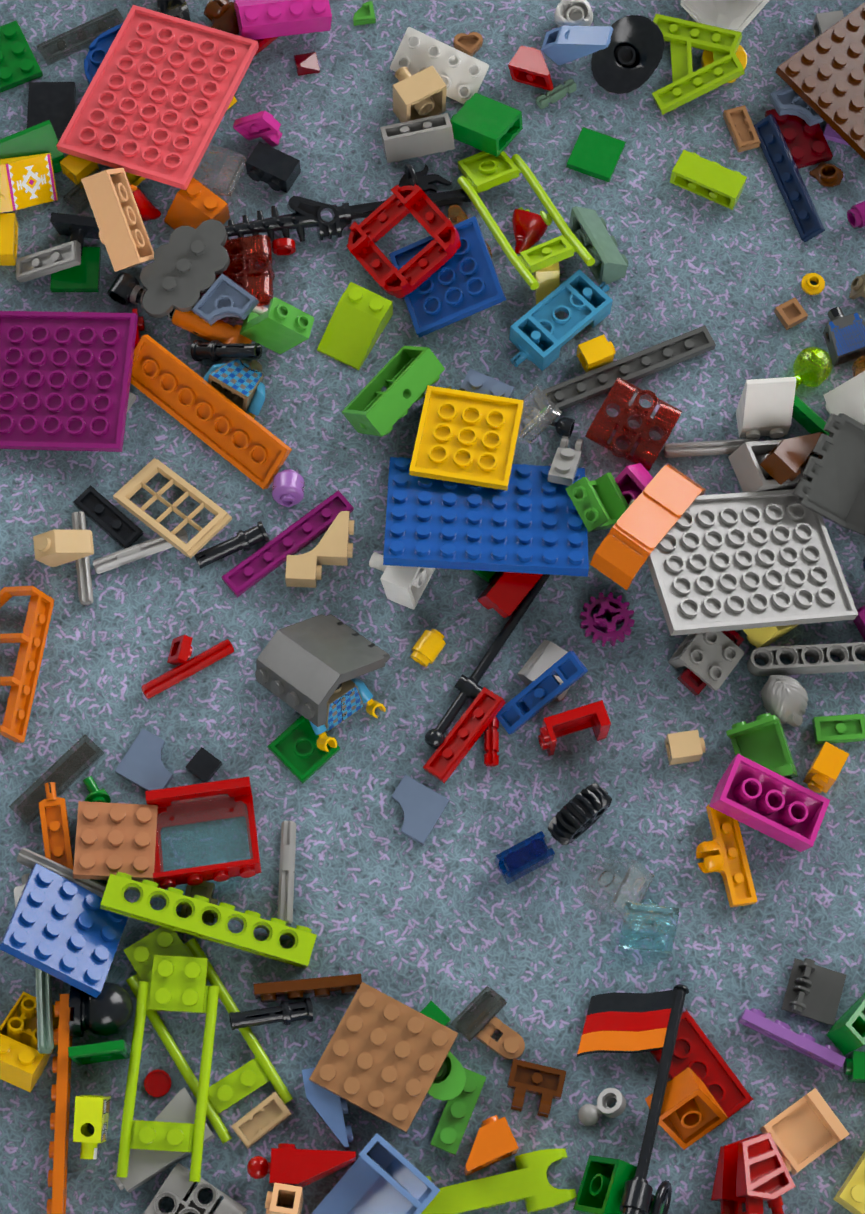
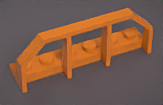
M34 586L4 587L0 591V608L13 596L31 595L23 633L0 634V643H20L13 676L0 677V686H11L2 725H0V735L18 743H24L55 601Z

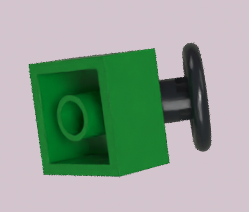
M589 1155L573 1210L583 1214H621L619 1208L625 1182L635 1177L637 1167L620 1159ZM663 1181L659 1185L656 1194H652L648 1214H668L672 1195V1186L669 1181Z

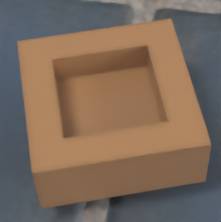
M795 297L775 307L774 313L786 330L802 323L808 317V314Z

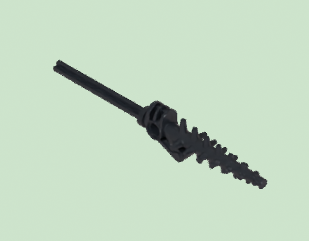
M463 189L426 194L437 207L471 202ZM293 196L287 204V208L292 212L291 214L279 216L277 207L272 206V217L264 219L262 210L257 211V220L249 221L247 215L242 216L243 223L234 224L233 219L228 220V226H225L228 234L227 241H229L230 236H238L239 242L244 241V235L252 234L254 241L257 242L259 241V233L267 232L269 241L272 242L274 241V231H282L284 238H290L289 230L296 229L300 242H304L305 228L317 227L320 241L323 240V237L331 239L332 236L341 238L343 229L351 224L353 219L368 217L386 200L351 206L346 202L342 203V206H337L336 204L330 205ZM321 212H330L332 214V221H323Z

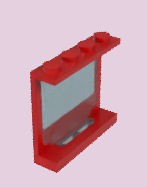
M249 777L145 791L147 805H158L153 880L158 883V888H175L176 885L182 884L195 886L203 883V881L210 880L223 882L230 877L250 878L258 873H262Z

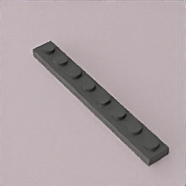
M704 325L536 392L532 395V399L541 417L544 418L714 350L716 344Z

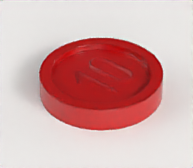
M163 1070L151 1071L144 1080L145 1090L152 1097H163L171 1089V1078Z

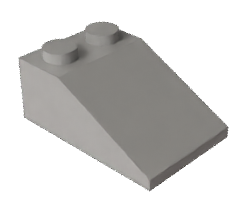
M784 439L744 442L728 457L743 493L794 489L800 478L808 480V477L802 474L806 465L800 468L802 472L793 481L788 479L782 485L760 466V463L767 454Z

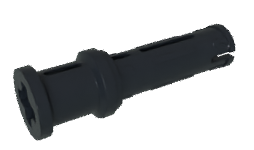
M195 340L191 345V356L194 361L210 359L216 362L222 358L259 359L262 356V346L259 343L223 344L218 340H212L211 342Z
M257 522L256 526L245 531L239 530L236 533L237 536L195 554L194 556L200 569L242 549L249 551L252 546L263 541L269 542V537L262 522Z
M309 997L301 1002L288 1003V1001H282L280 1006L235 1013L230 1012L231 1030L278 1022H282L285 1025L301 1020L313 1022L312 1002Z

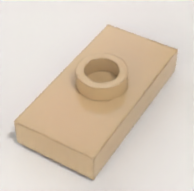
M274 1092L231 1127L246 1148L249 1149L292 1115V1113L279 1095Z

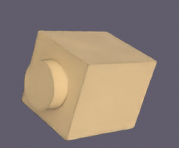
M698 730L671 733L666 736L665 745L669 765L700 761L703 753H705V742L703 737L699 738Z

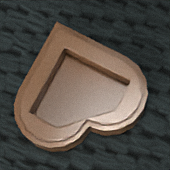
M472 32L468 35L459 33L454 37L453 45L455 49L473 57L482 47L483 37L477 32Z

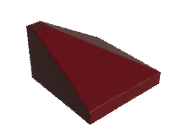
M316 52L294 55L298 76L320 72Z

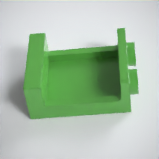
M274 297L271 299L266 312L258 315L252 311L243 322L240 334L276 353L282 354L309 339L314 317Z
M611 472L602 475L594 481H589L587 477H582L565 488L588 532L612 528L629 507Z
M770 713L761 714L756 717V721L748 724L746 721L738 722L731 726L732 729L726 731L727 736L731 739L735 755L740 754L787 779L798 777L780 719L776 715H771Z

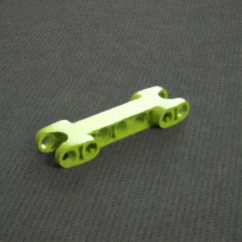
M564 1148L521 1154L514 1157L517 1167L515 1171L439 1188L440 1192L421 1214H458L524 1200L527 1213L553 1208L577 1198L576 1189H557L549 1184L547 1180L548 1167L555 1161L567 1158V1151ZM426 1176L432 1182L431 1176Z

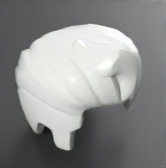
M561 0L556 7L554 20L558 27L591 26L593 12L587 0Z

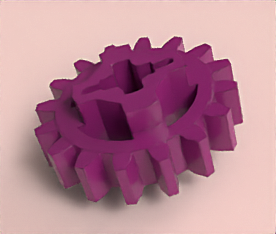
M600 592L598 599L591 596L590 604L584 603V612L580 613V619L583 620L580 628H587L584 636L592 635V643L601 640V645L604 647L606 641H610L613 647L616 644V639L623 643L625 635L630 636L632 631L630 627H633L635 620L631 619L634 615V610H627L630 603H622L621 595L614 599L612 592L609 593L608 597H604L603 593ZM596 608H598V609H599V610H598V613H595V614H593L592 617H590V616H591V613H592ZM603 616H607V618L611 620V622H608L606 618H603ZM621 622H624L623 626L618 631H616V625L621 624Z

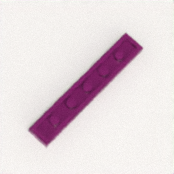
M338 490L221 577L235 596L239 597L287 560V555H295L326 532L341 511H350L351 513L354 511V507Z

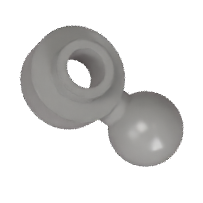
M607 1088L599 1094L596 1105L585 1104L579 1109L578 1118L583 1125L593 1126L599 1121L602 1114L609 1118L618 1117L626 1108V1099L618 1089ZM617 1102L614 1107L610 1108L612 1103Z

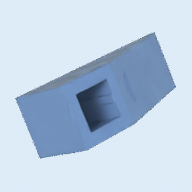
M560 26L546 32L541 51L557 65H563L607 48L611 41L613 28L611 26Z
M315 1067L302 1070L307 1101L344 1149H349L348 1142L353 1141L351 1125L345 1126L343 1115L349 1114L346 1100L309 1080Z

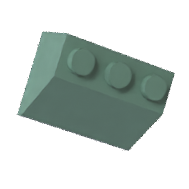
M573 207L569 228L595 259L594 265L588 267L598 284L600 285L602 282L609 284L624 278L628 261L624 254H620L614 236L609 235L605 220L599 217L593 209Z

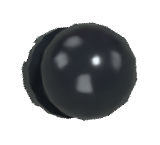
M105 982L101 993L95 998L71 985L69 1007H74V1021H69L70 1036L83 1037L84 1031L87 1029L93 1034L110 1036L122 1031L128 1026L134 1009L128 992L119 984Z

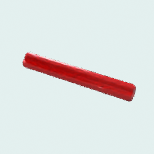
M228 639L220 642L187 662L142 685L143 694L147 699L154 697L234 652L233 645Z

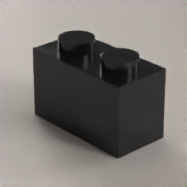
M260 141L245 162L247 174L252 180L257 182L261 180L275 191L281 190L288 193L301 173L300 160Z

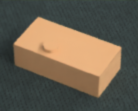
M124 168L107 169L81 179L100 230V241L106 247L114 271L132 268L154 260V251Z

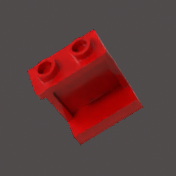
M603 700L543 718L542 728H539L540 735H538L541 749L547 750L549 756L554 755L557 743L556 738L591 727L597 741L607 738L611 722Z

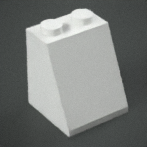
M865 371L823 395L829 414L832 413L838 416L839 413H844L865 425Z

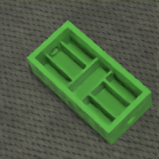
M403 346L345 407L342 414L358 433L383 437L391 432L393 425L398 419L403 418L408 413L411 405L424 396L427 385H433L439 380V375L445 368L429 347ZM382 387L386 388L385 392H381Z

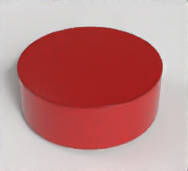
M278 238L272 241V252L276 255H291L296 251L293 239Z

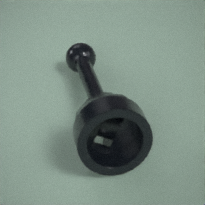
M524 410L521 419L526 418L554 426L559 435L568 438L571 437L575 425V420L563 417L555 422L527 414Z

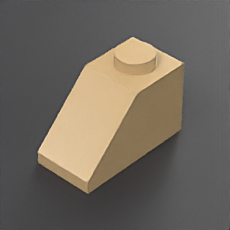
M54 529L33 536L35 560L50 567H57L94 554L91 530Z

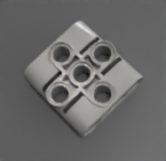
M178 1163L170 1172L143 1214H212L222 1197L224 1199L213 1214H246L248 1209L203 1178H200V1182L195 1187L197 1182H189L190 1170ZM205 1189L212 1190L213 1200L208 1204H201L199 1201L200 1193ZM166 1198L174 1200V1208L169 1213H163L160 1209L161 1202Z

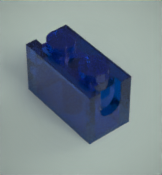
M542 831L496 855L495 864L507 885L553 861L555 852L552 848L549 849L544 840L545 835ZM504 863H506L507 867L509 868V871H507Z

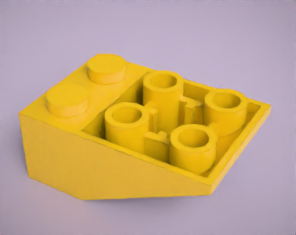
M23 992L0 1026V1079L31 1092L42 1075L52 1053L40 1054L38 1052L36 997ZM52 1004L54 1035V1029L59 1028V1017H55V1005Z

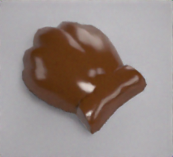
M824 161L809 172L810 176L816 178L822 186L829 188L840 185L844 177L841 169L833 164H826Z

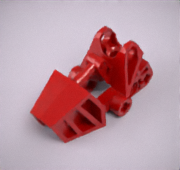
M770 1132L754 1135L720 1147L711 1201L721 1203V1214H763V1201H767L772 1214H784L782 1208L784 1204L781 1195L796 1186ZM742 1204L746 1205V1212H742Z

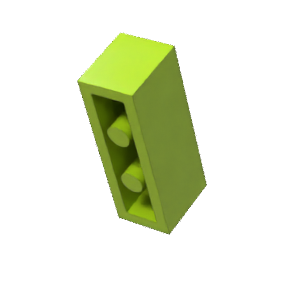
M683 150L672 170L670 183L733 210L744 189L747 177L738 171L725 168L717 162L702 158L694 152Z

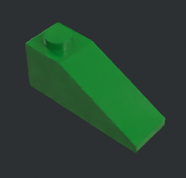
M865 993L837 1020L826 1034L843 1055L865 1045Z

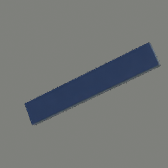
M770 114L756 123L754 128L761 142L760 147L801 240L807 242L825 231L777 121Z

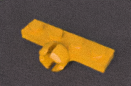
M708 804L706 810L713 840L701 842L696 847V859L704 858V862L698 863V867L704 873L718 872L722 875L730 908L755 904L758 900L739 823L737 820L709 807Z

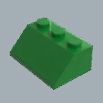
M50 120L0 139V159L51 153L53 172L58 173L62 170L60 161L65 157L63 152L57 149L56 145L59 141Z

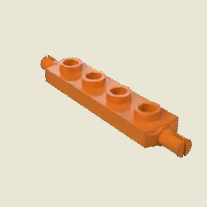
M50 782V785L45 783L46 799L39 802L45 857L73 870L74 862L65 798L57 797L55 782Z

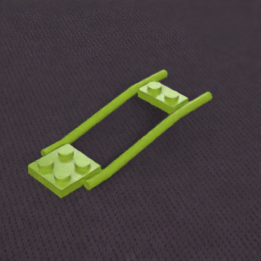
M482 151L457 161L458 169L464 175L458 178L457 183L467 194L511 264L532 290H536L539 287V283L531 273L574 256V252H577L587 266L594 265L595 259L573 234L531 169L518 154H514L510 159L504 151L498 157ZM522 173L562 235L522 251L520 256H517L477 193L520 177L519 174Z
M160 927L123 950L137 974L128 978L126 982L137 999L138 981L151 982L154 955L207 958L196 938L183 944L176 931ZM208 961L207 979L212 986H219L218 997L227 1012H240L210 961ZM146 1010V1016L197 1100L199 1081L157 1011ZM250 1027L238 1028L255 1058L209 1087L206 1117L223 1144L232 1139L218 1114L267 1082H271L284 1104L293 1099Z
M154 955L151 982L138 981L116 1177H128L130 1149L190 1152L189 1182H200L219 986H206L208 958ZM146 1010L206 1013L194 1124L133 1120Z

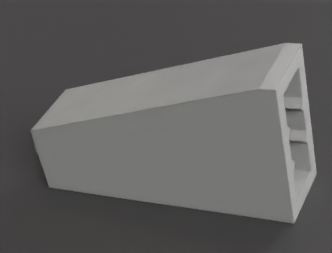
M185 1087L181 1089L153 1121L194 1124L196 1104ZM206 1121L203 1145L215 1138ZM130 1149L128 1177H116L118 1161L113 1166L116 1174L112 1177L120 1190L125 1188L127 1192L131 1193L191 1153Z

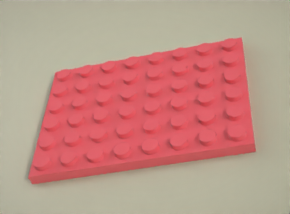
M133 5L56 145L57 149L60 152L111 168H124L125 172L186 190L259 48L258 41Z

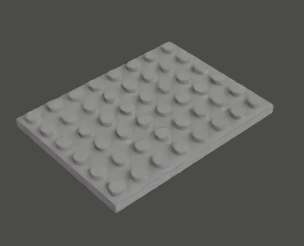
M795 489L699 495L646 560L670 635L854 620L858 612L822 516L797 503L799 498L793 495Z

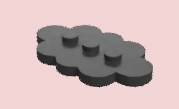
M207 220L202 222L196 229L190 226L178 227L171 233L169 243L163 244L156 249L154 262L147 264L140 274L142 285L147 290L143 296L142 304L149 316L163 318L170 314L174 308L181 312L191 311L201 299V294H205L217 280L216 275L227 270L230 258L223 246L227 241L228 234L225 226L220 221Z

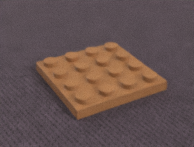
M362 982L309 1080L407 1134L458 1033Z

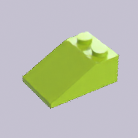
M350 282L334 310L317 351L359 371L393 315V301Z

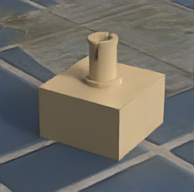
M433 65L414 75H411L406 66L399 68L395 72V77L399 82L393 85V112L401 123L439 115L446 111L447 85Z

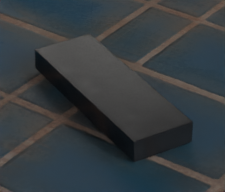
M91 485L73 501L78 509L84 512L87 517L124 549L131 547L144 534L138 526Z

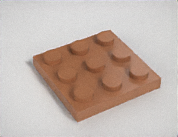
M79 801L73 879L108 880L110 873L116 875L117 872H123L131 875L134 881L142 882L143 879L154 881L158 805Z

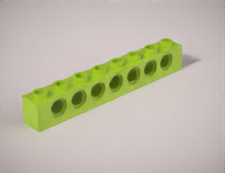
M117 872L116 875L110 873L100 909L304 969L308 967L317 937L316 934L311 933L312 929L297 925L296 928L286 926V921L278 918H271L270 921L260 918L261 914L254 911L246 910L245 913L235 911V906L220 902L218 906L209 903L210 899L204 896L194 895V898L183 895L184 891L177 888L169 887L168 890L158 888V883L143 879L141 883L132 880L131 875L123 872ZM129 890H135L139 893L140 898L136 902L131 903L125 899L124 894ZM153 898H162L165 902V907L161 910L153 909L150 905V901ZM181 905L188 906L191 910V915L187 918L179 917L176 913L177 907ZM205 913H212L216 916L217 922L211 926L206 925L202 921V916ZM232 920L239 921L242 925V931L232 933L228 929V923ZM257 928L265 929L268 938L264 941L257 940L254 937V930ZM284 935L291 937L293 947L283 948L279 942L280 937Z

